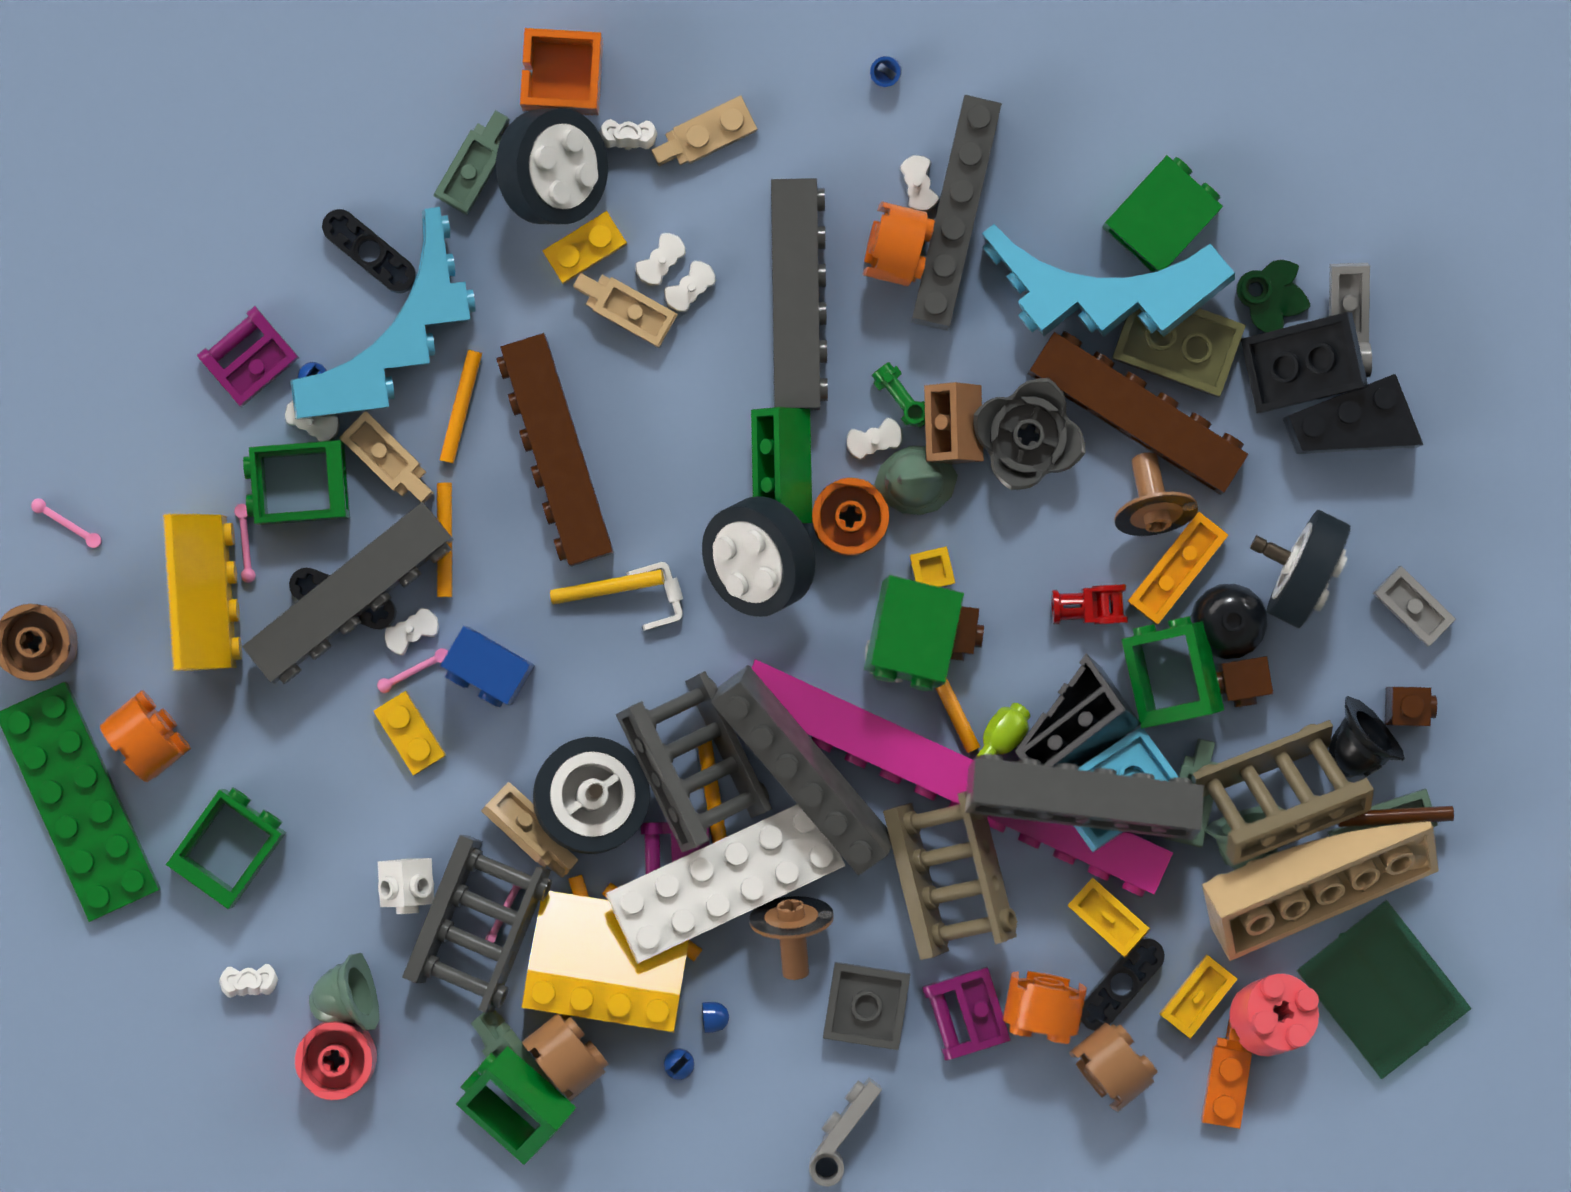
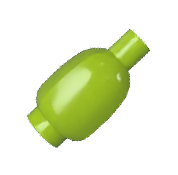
M1012 703L1010 707H1001L985 728L983 733L984 746L976 757L980 758L984 754L1004 755L1016 748L1029 731L1027 722L1031 717L1029 711L1019 703Z

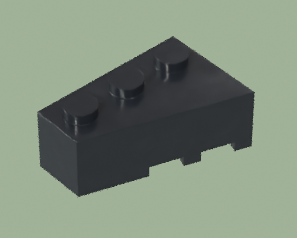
M1396 374L1370 383L1366 388L1344 393L1283 418L1296 454L1417 448L1424 445Z
M1085 654L1079 662L1081 667L1068 685L1066 683L1062 685L1058 691L1060 696L1047 714L1042 713L1015 752L1020 759H1035L1040 761L1043 766L1056 767L1058 764L1067 763L1081 767L1114 745L1140 725L1141 722L1103 668L1088 654Z

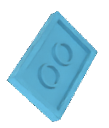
M1141 727L1079 767V770L1091 772L1098 768H1109L1117 771V775L1131 776L1134 773H1148L1154 775L1157 780L1165 781L1179 777L1144 728L1141 729ZM1074 826L1092 852H1095L1123 833L1122 831Z

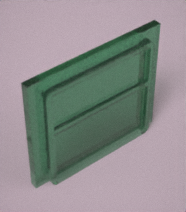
M1387 900L1379 904L1344 933H1340L1334 941L1296 970L1306 985L1317 993L1320 1003L1381 1079L1421 1048L1427 1046L1431 1040L1472 1009Z

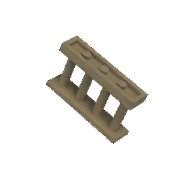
M1330 720L1317 725H1307L1297 733L1221 763L1205 765L1192 774V784L1204 785L1203 797L1211 795L1232 830L1228 832L1226 854L1233 865L1371 811L1374 789L1368 779L1364 778L1354 783L1348 782L1327 749L1331 742L1333 730ZM1313 754L1335 790L1322 796L1314 795L1293 761ZM1279 767L1301 804L1286 810L1280 809L1260 778V774ZM1245 781L1266 818L1251 824L1245 823L1225 788Z
M966 791L958 793L959 805L917 814L914 811L913 804L908 803L883 811L920 960L933 958L948 952V942L950 940L992 932L995 944L1017 937V918L1009 906L987 818L988 815L965 813ZM964 819L969 842L926 851L923 848L920 836L921 829ZM969 857L974 858L979 879L940 888L933 886L929 872L930 866ZM983 894L988 917L946 926L942 923L938 908L940 903Z

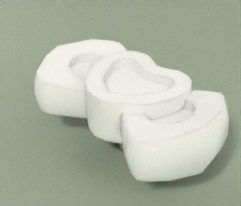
M609 119L602 124L599 130L604 145L607 148L616 146L618 148L624 147L626 150L638 147L649 149L654 145L657 138L654 124L647 120L636 125L629 121L618 124Z
M912 155L903 161L900 170L905 176V183L908 185V206L912 209L927 212L937 205L940 198L930 189L931 180L927 173L931 167V161L925 156Z
M671 233L661 234L659 237V248L651 252L650 259L636 262V273L642 282L649 285L661 284L662 278L668 273L669 267L675 265L677 259L686 255V248L681 238Z
M693 261L690 264L689 275L683 277L679 285L668 286L664 289V298L668 306L678 312H687L691 303L696 301L699 294L704 293L706 288L715 285L716 275L712 267L702 261Z
M293 400L286 407V423L306 430L309 435L316 437L318 442L331 441L338 435L340 423L337 415L295 419Z
M886 418L879 428H870L866 433L857 429H851L847 435L846 448L853 457L859 460L863 459L867 454H873L877 450L897 449L902 442V429L892 418Z
M420 608L415 615L409 616L406 621L398 622L396 626H389L385 629L386 647L395 654L404 655L410 642H418L422 636L436 637L438 635V618L430 610Z
M269 964L263 965L257 971L252 968L238 971L233 967H227L220 977L219 984L222 992L229 998L236 995H259L260 993L269 995L275 990L278 977L274 968Z

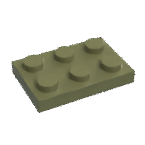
M1140 308L1126 318L1111 359L1218 398L1221 396L1243 335L1245 324L1199 308L1163 337L1158 330L1151 333L1138 318V315L1142 312Z

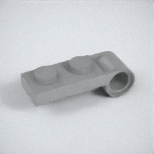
M1368 263L1330 264L1329 316L1352 312L1366 377H1371L1372 351L1369 343L1370 265Z
M868 1077L864 1084L859 1080L854 1084L845 1097L849 1104L841 1114L834 1111L822 1127L826 1134L809 1161L810 1175L821 1186H833L841 1180L844 1173V1164L841 1155L836 1150L882 1091L881 1086L870 1077ZM830 1157L836 1161L838 1167L833 1175L822 1176L816 1171V1163L821 1158Z

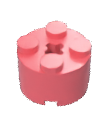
M1273 974L1256 980L1237 992L1230 1007L1229 1018L1232 1029L1235 1028L1240 1038L1238 1041L1249 1052L1264 1057L1279 1055L1305 1046L1312 1038L1319 1021V998L1317 993L1300 979L1288 974Z
M348 1021L322 1022L304 1036L297 1047L295 1055V1068L300 1080L314 1095L327 1100L344 1099L359 1091L370 1080L377 1062L376 1047L369 1031L363 1030L358 1024L349 1023ZM335 1050L339 1051V1056L345 1058V1062L341 1063L338 1068H334V1061L327 1058Z

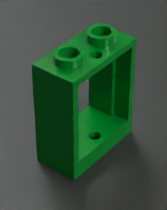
M335 440L249 447V456L243 457V469L245 479H251L252 494L246 495V509L248 517H254V524L269 525L350 518L345 443L343 441ZM326 454L330 509L268 514L264 458Z
M1190 616L1169 620L1168 629L1156 631L1155 624L1133 628L1134 636L1121 639L1139 721L1141 722V729L1206 716L1225 710L1211 646L1207 640L1203 621L1192 623ZM1185 635L1200 700L1156 709L1142 644Z
M234 787L230 791L226 789L218 790L166 863V866L227 909L235 906L287 833L279 828L282 824L280 819L263 809L261 814L248 806L251 799ZM225 804L270 835L233 888L188 857Z
M508 1046L498 1057L492 1052L461 1085L460 1088L465 1091V1094L456 1103L460 1109L523 1165L555 1134L577 1108ZM491 1080L539 1123L536 1129L487 1087L486 1084Z

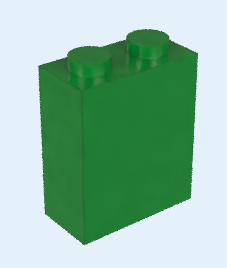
M1168 155L1162 159L1102 226L1152 273L1167 268L1223 207L1218 202L1221 198L1220 195L1207 183H1203L1200 186L1190 176L1192 170L1185 162L1178 157L1172 160Z
M889 575L882 581L864 670L874 672L873 678L880 681L896 682V678L911 681L910 687L922 691H933V687L938 688L943 685L947 678L964 593Z

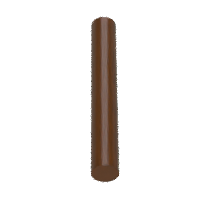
M1453 806L1371 810L1338 823V827L1454 821Z

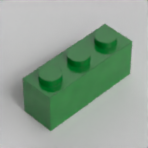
M788 407L751 409L753 497L759 496L774 499L788 507L802 524L812 523L810 409Z

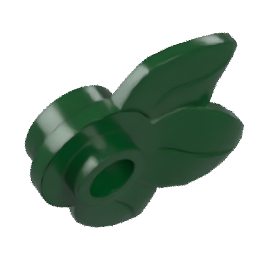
M1287 260L1272 261L1262 271L1253 270L1245 273L1237 283L1236 293L1238 299L1243 305L1250 308L1252 323L1264 333L1284 328L1283 317L1300 314L1311 305L1306 294L1297 285L1292 283L1299 270V265ZM1251 283H1257L1261 286L1262 292L1260 296L1254 297L1249 293L1248 287Z

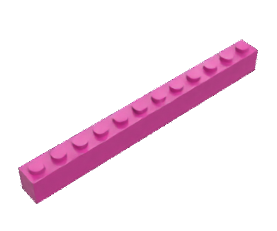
M755 659L751 667L804 731L812 736L811 739L820 749L830 753L834 746L847 752L844 760L864 769L868 762L882 769L879 776L900 785L902 778L916 784L913 792L934 801L938 794L951 800L948 807L960 804L958 793L967 791L968 768L973 762L972 759ZM990 815L987 817L991 828L1004 833L1006 827L1020 832L1017 840L1039 849L1041 842L1055 848L1052 856L1071 865L1074 864L1076 859L1090 865L1087 870L1088 873L1106 881L1109 880L1110 875L1124 880L1122 888L1140 897H1143L1145 891L1155 894L1173 855V852L1130 832H1123L1095 852H1092L1072 825Z

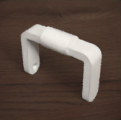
M664 562L626 572L627 575H633L662 568L665 578L664 588L669 603L673 605L675 616L642 625L643 631L679 621L683 616L680 600L684 598L678 578L672 577L669 565Z

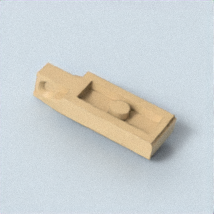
M740 95L674 127L673 130L665 134L668 142L652 149V154L658 166L677 158L680 165L687 162L691 164L755 133L758 129Z
M580 273L573 285L574 289L589 297L585 305L592 308L593 312L657 348H660L678 316L677 313L613 277L608 278L602 275L597 282Z
M364 411L339 437L394 492L397 491L402 497L410 491L420 502L425 503L434 494L420 479L426 473L420 466L421 464L367 411Z
M508 782L481 810L536 863L538 862L544 868L548 866L560 877L563 878L578 862L579 859L568 849L557 844L546 834L536 817L533 803L511 783Z

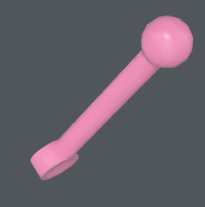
M37 498L32 501L31 508L35 513H44L84 538L86 544L91 548H97L101 545L102 538L99 534L88 533L48 508L43 499Z
M238 504L234 512L240 520L244 565L241 579L245 583H251L255 580L256 573L251 569L248 515L246 505Z
M440 648L435 652V656L390 679H380L377 683L378 690L382 693H387L393 685L438 662L442 663L448 650Z
M513 885L503 906L511 908L519 890L522 888ZM496 919L485 940L492 943L495 942L497 933L503 923L502 921Z

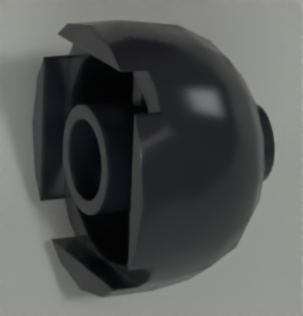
M1235 583L1219 584L1205 591L1195 602L1190 616L1192 623L1203 621L1212 655L1221 659L1241 658L1253 652L1263 641L1268 626L1267 611L1261 599L1249 588Z

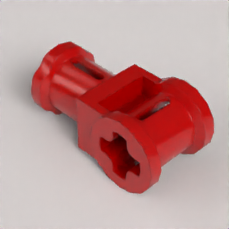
M1126 584L1092 586V588L1081 589V593L1060 594L1058 590H1052L1053 624H1060L1061 620L1083 619V623L1094 624L1128 623V617L1124 615L1123 592L1126 591ZM1109 596L1111 602V613L1109 612ZM1064 605H1080V608L1063 607Z

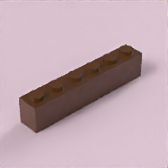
M1063 331L1061 336L1056 332L1051 335L1027 374L1035 379L1050 378L1060 388L1065 398L1219 495L1225 493L1249 455L1242 450L1244 444L1228 433H1224L1222 437L1209 429L1212 424L1208 420L1192 412L1190 417L1177 409L1179 403L1167 394L1160 392L1156 396L1145 389L1147 383L1137 375L1127 372L1124 376L1114 370L1112 367L1115 363L1111 359L1097 351L1093 356L1080 348L1083 343L1070 333Z
M541 333L500 346L503 356L496 358L503 380L510 378L514 392L509 393L508 398L514 416L521 414L524 421L525 429L519 430L525 451L533 450L537 465L531 466L537 488L544 487L548 501L542 503L547 522L549 525L556 523L560 537L553 540L559 560L567 559L569 566L572 567L613 554L614 550L546 335Z

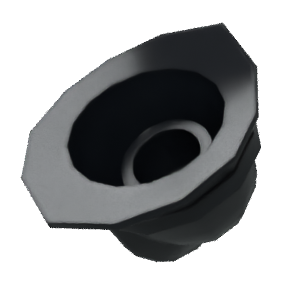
M1346 696L1345 717L1333 734L1329 745V752L1344 776L1351 778L1364 775L1366 777L1378 771L1382 767L1381 765H1385L1388 760H1404L1402 748L1377 714L1360 700Z

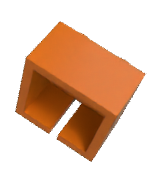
M525 28L523 65L525 70H522L520 95L522 110L565 108L577 111L582 115L599 116L603 37L601 32Z

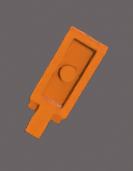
M1230 1019L1228 1021L1226 1039L1217 1037L1216 1046L1212 1048L1201 1122L1240 1129L1252 1053L1246 1050L1238 1041L1240 1038L1235 1028L1232 1029Z

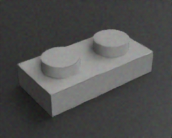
M1399 566L1372 593L1427 647L1431 646L1456 620L1402 566Z

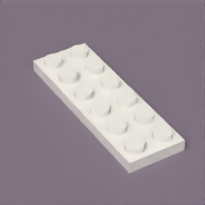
M796 804L605 893L636 962L640 963L843 868L845 863L840 853L800 806Z

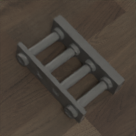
M706 671L685 681L689 692L652 710L646 709L641 701L615 714L682 853L709 841L706 834L708 827L744 809H747L751 818L772 809L769 803V793L764 784L758 781L734 729L711 703L718 688L714 681L708 678ZM693 706H697L706 726L668 745L662 743L656 731V724ZM713 740L723 760L684 780L679 778L672 764L673 759ZM730 774L740 795L702 814L695 812L689 799L690 793Z
M459 835L402 978L414 983H425L427 978L437 977L483 997L478 1010L489 1013L494 1012L496 1007L500 1008L507 997L509 987L505 986V983L539 900L544 901L549 893L552 880L548 879L551 870L536 866L531 876L483 856V851L479 850L483 841L468 835ZM477 869L525 889L526 893L519 910L515 911L468 891L469 888L465 884L470 871L475 872ZM464 905L511 925L512 927L504 947L454 927V922L451 921L455 908H460ZM450 941L498 961L489 983L439 962L440 958L436 955L441 943Z

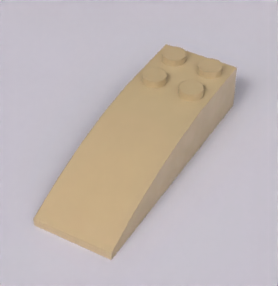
M1419 822L1346 832L1310 841L1271 854L1262 859H1255L1227 874L1217 875L1210 881L1202 884L1211 928L1229 961L1427 877L1439 871L1434 829L1430 822Z

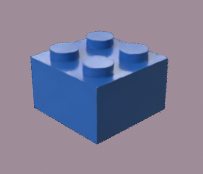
M463 626L440 666L448 670L444 677L463 688H468L470 684L481 689L478 697L496 707H501L503 703L507 705L514 703L535 665L474 629Z

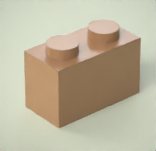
M959 382L924 385L926 462L960 464L984 461L983 446L980 445L975 436L973 424L974 413L982 406L981 385Z

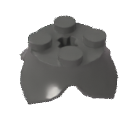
M1050 378L1029 380L1020 385L1011 396L995 397L987 400L974 413L975 436L980 445L990 455L991 468L994 475L1010 490L1031 488L1038 484L1046 474L1063 472L1072 468L1085 454L1083 433L1078 425L1067 417L1064 394ZM1028 425H1031L1035 428L1033 433L1038 434L1037 442L1031 441L1026 446L1021 443L1022 438L1018 437V430H1025Z

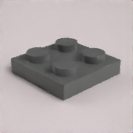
M834 962L823 1038L899 1050L910 973Z

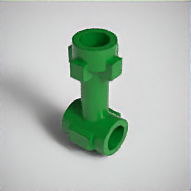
M887 362L871 375L875 380L874 385L879 391L886 388L904 411L901 421L905 426L923 427L925 425V402L914 401L897 379L902 372L897 366L893 367L890 362Z

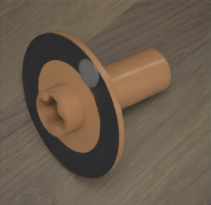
M1147 452L1132 458L1131 463L1139 498L1126 503L1117 511L1114 517L1116 528L1129 535L1150 536L1175 530L1191 521L1198 512L1197 501L1185 493L1165 492L1157 455Z
M789 896L774 899L755 908L749 916V923L751 928L758 934L780 939L782 975L786 979L799 980L809 975L806 937L817 934L829 927L834 919V914L831 906L822 900L804 896Z

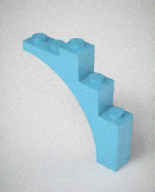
M440 207L427 208L422 211L423 244L418 273L408 299L393 323L369 348L352 360L321 374L291 380L295 419L388 408V400L395 399L392 376L385 377L384 370L429 364V356L435 355L433 334L426 333L425 327L467 322L470 320V313L476 311L473 289L466 290L465 281L450 283L449 277L455 276V263L453 253L446 254L444 239L450 238V225L448 216H441Z
M995 224L982 233L987 243L982 248L996 265L1001 261L1010 271L1006 278L1019 294L1025 290L1027 291V294L1018 301L1022 312L1018 314L1019 318L1031 332L1038 329L1043 336L1047 335L1080 308L1082 312L1078 314V317L1091 333L1097 329L1104 337L1140 308L1142 312L1138 315V318L1151 333L1158 330L1164 337L1235 280V272L1211 244L1186 260L1157 272L1128 278H1095L1069 273L1039 261L1016 246Z

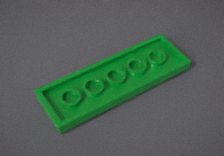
M62 682L1 710L0 726L88 921H93L161 890L68 683Z

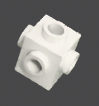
M432 858L378 861L380 907H396V914L419 913L420 905L432 904L434 899Z

